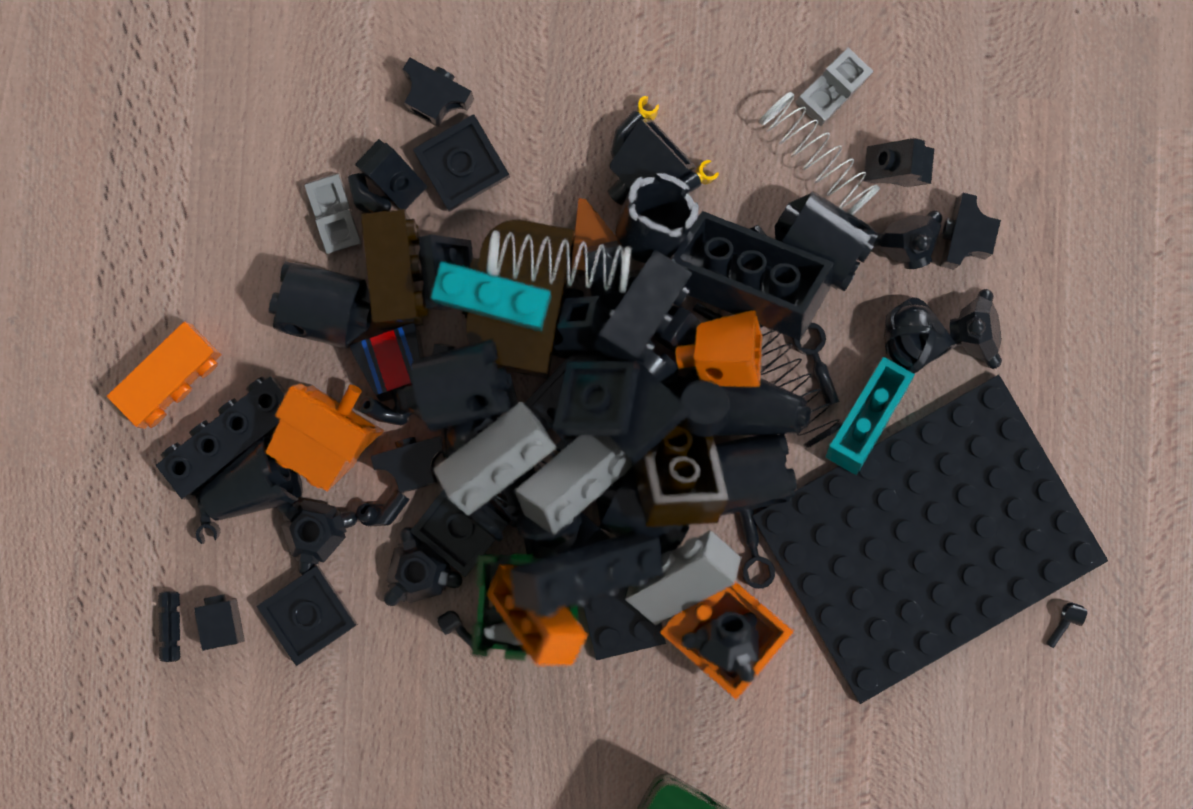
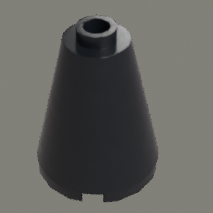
M760 378V386L757 387L721 386L729 397V412L727 423L719 433L715 434L717 436L798 434L802 427L807 428L809 424L811 407L807 406L806 399Z
M269 435L259 439L200 490L198 505L206 517L219 521L293 504L299 500L298 498L303 494L300 474L292 469L280 466L273 457L266 454L272 436Z

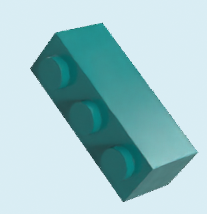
M441 262L431 298L436 304L542 332L551 294L547 290Z
M883 357L830 444L825 458L857 476L907 392L915 374Z

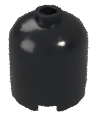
M657 173L656 177L645 179L639 177L633 183L618 216L615 230L617 241L625 252V247H631L630 258L646 264L654 250H657L669 259L675 254L698 217L699 205L698 203L694 204L693 199L688 194L690 188L687 184L674 176L664 173Z

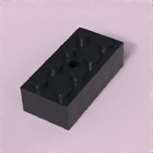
M705 211L700 213L693 227L671 258L672 261L692 273L685 284L691 288L687 295L735 315L755 310L759 325L801 341L830 290L834 262Z

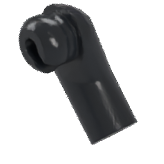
M363 173L348 176L353 202L358 210L365 214L391 211L390 199L386 196L379 197L370 192Z
M370 396L363 398L359 406L360 411L372 419L398 426L408 423V417L412 415V413L399 415L396 405L391 409Z
M395 489L385 504H361L356 510V516L363 525L368 527L388 526L394 522L410 499Z

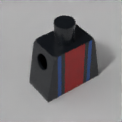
M411 323L349 345L351 352L379 401L384 402L394 399L399 415L411 413L405 399L404 385L412 383V361L424 357L421 335L416 325Z

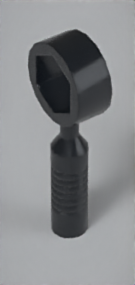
M811 322L808 329L817 331L821 341L814 350L802 348L800 341L794 338L793 344L801 354L812 355L815 363L813 371L817 377L816 379L818 380L817 382L819 383L825 404L832 405L840 401L827 365L821 361L818 354L825 345L826 334L821 326Z
M753 509L742 511L739 514L743 526L745 544L750 548L752 558L743 566L742 576L749 586L763 589L773 582L775 568L768 559L759 557L757 546L760 541L756 523L752 517L754 515ZM756 561L768 565L770 577L762 584L751 582L749 579L748 568Z

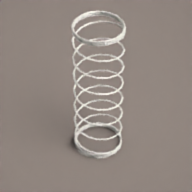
M788 92L761 117L759 123L761 125H765L788 104V106L781 113V115L769 127V129L767 130V132H769L784 119H786L796 111L804 108L805 110L799 118V120L785 135V137L779 142V144L785 142L792 135L797 133L799 130H801L808 124L817 121L812 131L800 144V146L794 151L791 157L797 155L799 152H801L803 149H805L807 146L812 144L817 139L829 134L826 141L815 153V155L810 159V161L805 165L803 170H806L815 162L820 160L822 157H824L831 151L835 150L836 148L840 147V150L837 153V155L825 168V170L819 175V177L815 180V183H818L823 178L828 176L830 173L835 171L837 168L852 160V163L850 164L848 169L835 183V185L830 189V191L827 193V196L833 194L838 189L843 187L845 184H847L857 176L864 173V176L859 181V183L855 186V188L850 192V194L839 206L840 208L845 207L853 200L858 198L860 195L870 190L852 208H850L847 211L853 215L880 190L879 186L873 185L869 187L868 189L857 195L855 198L850 200L848 203L843 205L844 202L858 187V185L862 182L866 175V172H861L857 174L856 176L852 177L847 182L842 184L840 187L835 189L833 192H831L833 188L839 183V181L844 177L847 171L850 169L854 162V159H849L843 162L842 164L831 170L829 173H827L825 176L820 178L823 175V173L829 168V166L833 163V161L837 158V156L841 152L842 146L834 147L833 149L829 150L821 157H819L817 160L812 162L810 165H808L826 144L830 137V133L822 134L821 136L817 137L816 139H814L798 151V149L804 144V142L815 130L818 124V120L808 122L807 124L796 130L794 133H792L790 136H788L806 112V107H800L795 111L791 112L790 114H788L779 122H777L788 109V107L794 99L793 93Z
M493 231L488 259V275H495V277L498 276L504 249L509 235H511L513 242V277L515 280L518 274L523 249L527 241V238L529 237L531 243V276L533 282L536 277L544 244L548 239L550 283L552 284L555 278L562 247L564 245V242L566 241L569 286L572 284L580 251L584 244L587 288H589L591 285L596 262L602 246L604 258L605 290L609 288L616 259L621 248L622 278L620 292H626L631 247H625L624 261L623 249L621 246L618 248L614 259L610 279L606 288L605 248L603 244H601L598 249L590 282L588 285L587 247L585 242H583L579 248L572 278L570 281L569 246L568 241L566 239L563 241L558 254L553 278L551 279V245L549 238L546 237L540 250L533 278V245L531 236L528 235L525 238L515 274V244L512 233H509L505 240L498 265V270L497 258L499 249V232Z

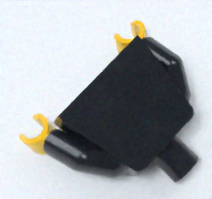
M647 96L640 98L637 111H632L616 128L610 152L613 160L610 162L609 167L619 179L607 192L619 205L624 204L630 187L639 177H643V179L656 177L657 173L674 176L688 185L690 188L689 194L699 188L701 183H712L719 175V172L711 177L704 174L703 167L709 165L712 162L710 160L703 161L695 172L692 171L696 166L653 121L658 115L659 105H656L652 111H646L642 108L648 102Z

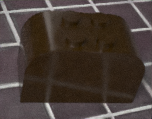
M525 220L502 222L486 235L481 246L479 258L473 257L470 270L488 274L491 237L493 231H498V270L507 235L512 233L515 244L516 274L525 238L530 235L533 245L534 278L544 239L548 237L551 245L552 279L558 254L565 239L568 241L570 270L574 247V230ZM509 235L497 277L550 291L551 300L542 332L462 311V314L467 319V338L470 345L493 339L498 352V360L495 361L498 367L504 366L506 371L548 379L553 358V343L568 280L566 241L562 247L554 281L551 284L548 239L542 250L535 280L532 282L530 238L528 237L525 243L518 274L514 280L512 236Z

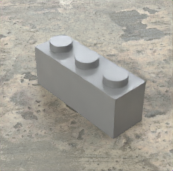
M520 402L511 411L504 414L433 470L447 496L465 514L470 515L556 449V446L540 421Z
M580 435L515 491L524 515L554 535L563 526L571 522L586 506L596 500L617 479L622 477L632 467V462L608 435Z
M710 530L697 538H690L683 546L672 552L663 553L661 555L663 574L650 578L649 583L646 585L629 586L625 600L652 623L657 625L735 584L741 557Z

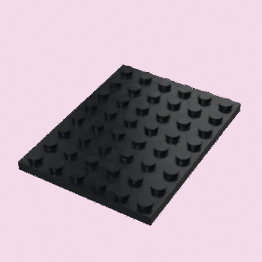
M1000 375L992 377L874 445L857 476L843 467L837 466L795 490V497H791L790 502L769 505L752 516L859 704L1108 562L1106 555Z

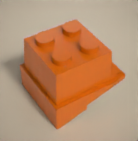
M301 383L292 385L289 388L275 415L280 421L266 450V454L273 457L280 466L292 469L305 477L312 486L322 488L328 492L354 467L362 452L378 436H381L384 430L352 410L362 392L359 387L349 385L341 401L338 402L313 385L306 387Z
M735 581V584L674 615L660 633L737 700L751 682L745 683L739 678L737 672H733V670L726 672L708 662L699 655V651L696 649H686L682 645V637L686 633L697 632L701 626L713 619L719 618L724 613L735 612L743 615L747 612H752L757 617L758 621L755 627L759 632L758 661H755V665H753L757 676L795 631Z

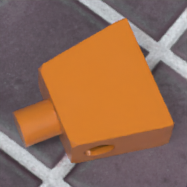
M755 310L700 323L697 326L695 345L676 347L678 367H696L700 381H709L720 386H760L763 336Z

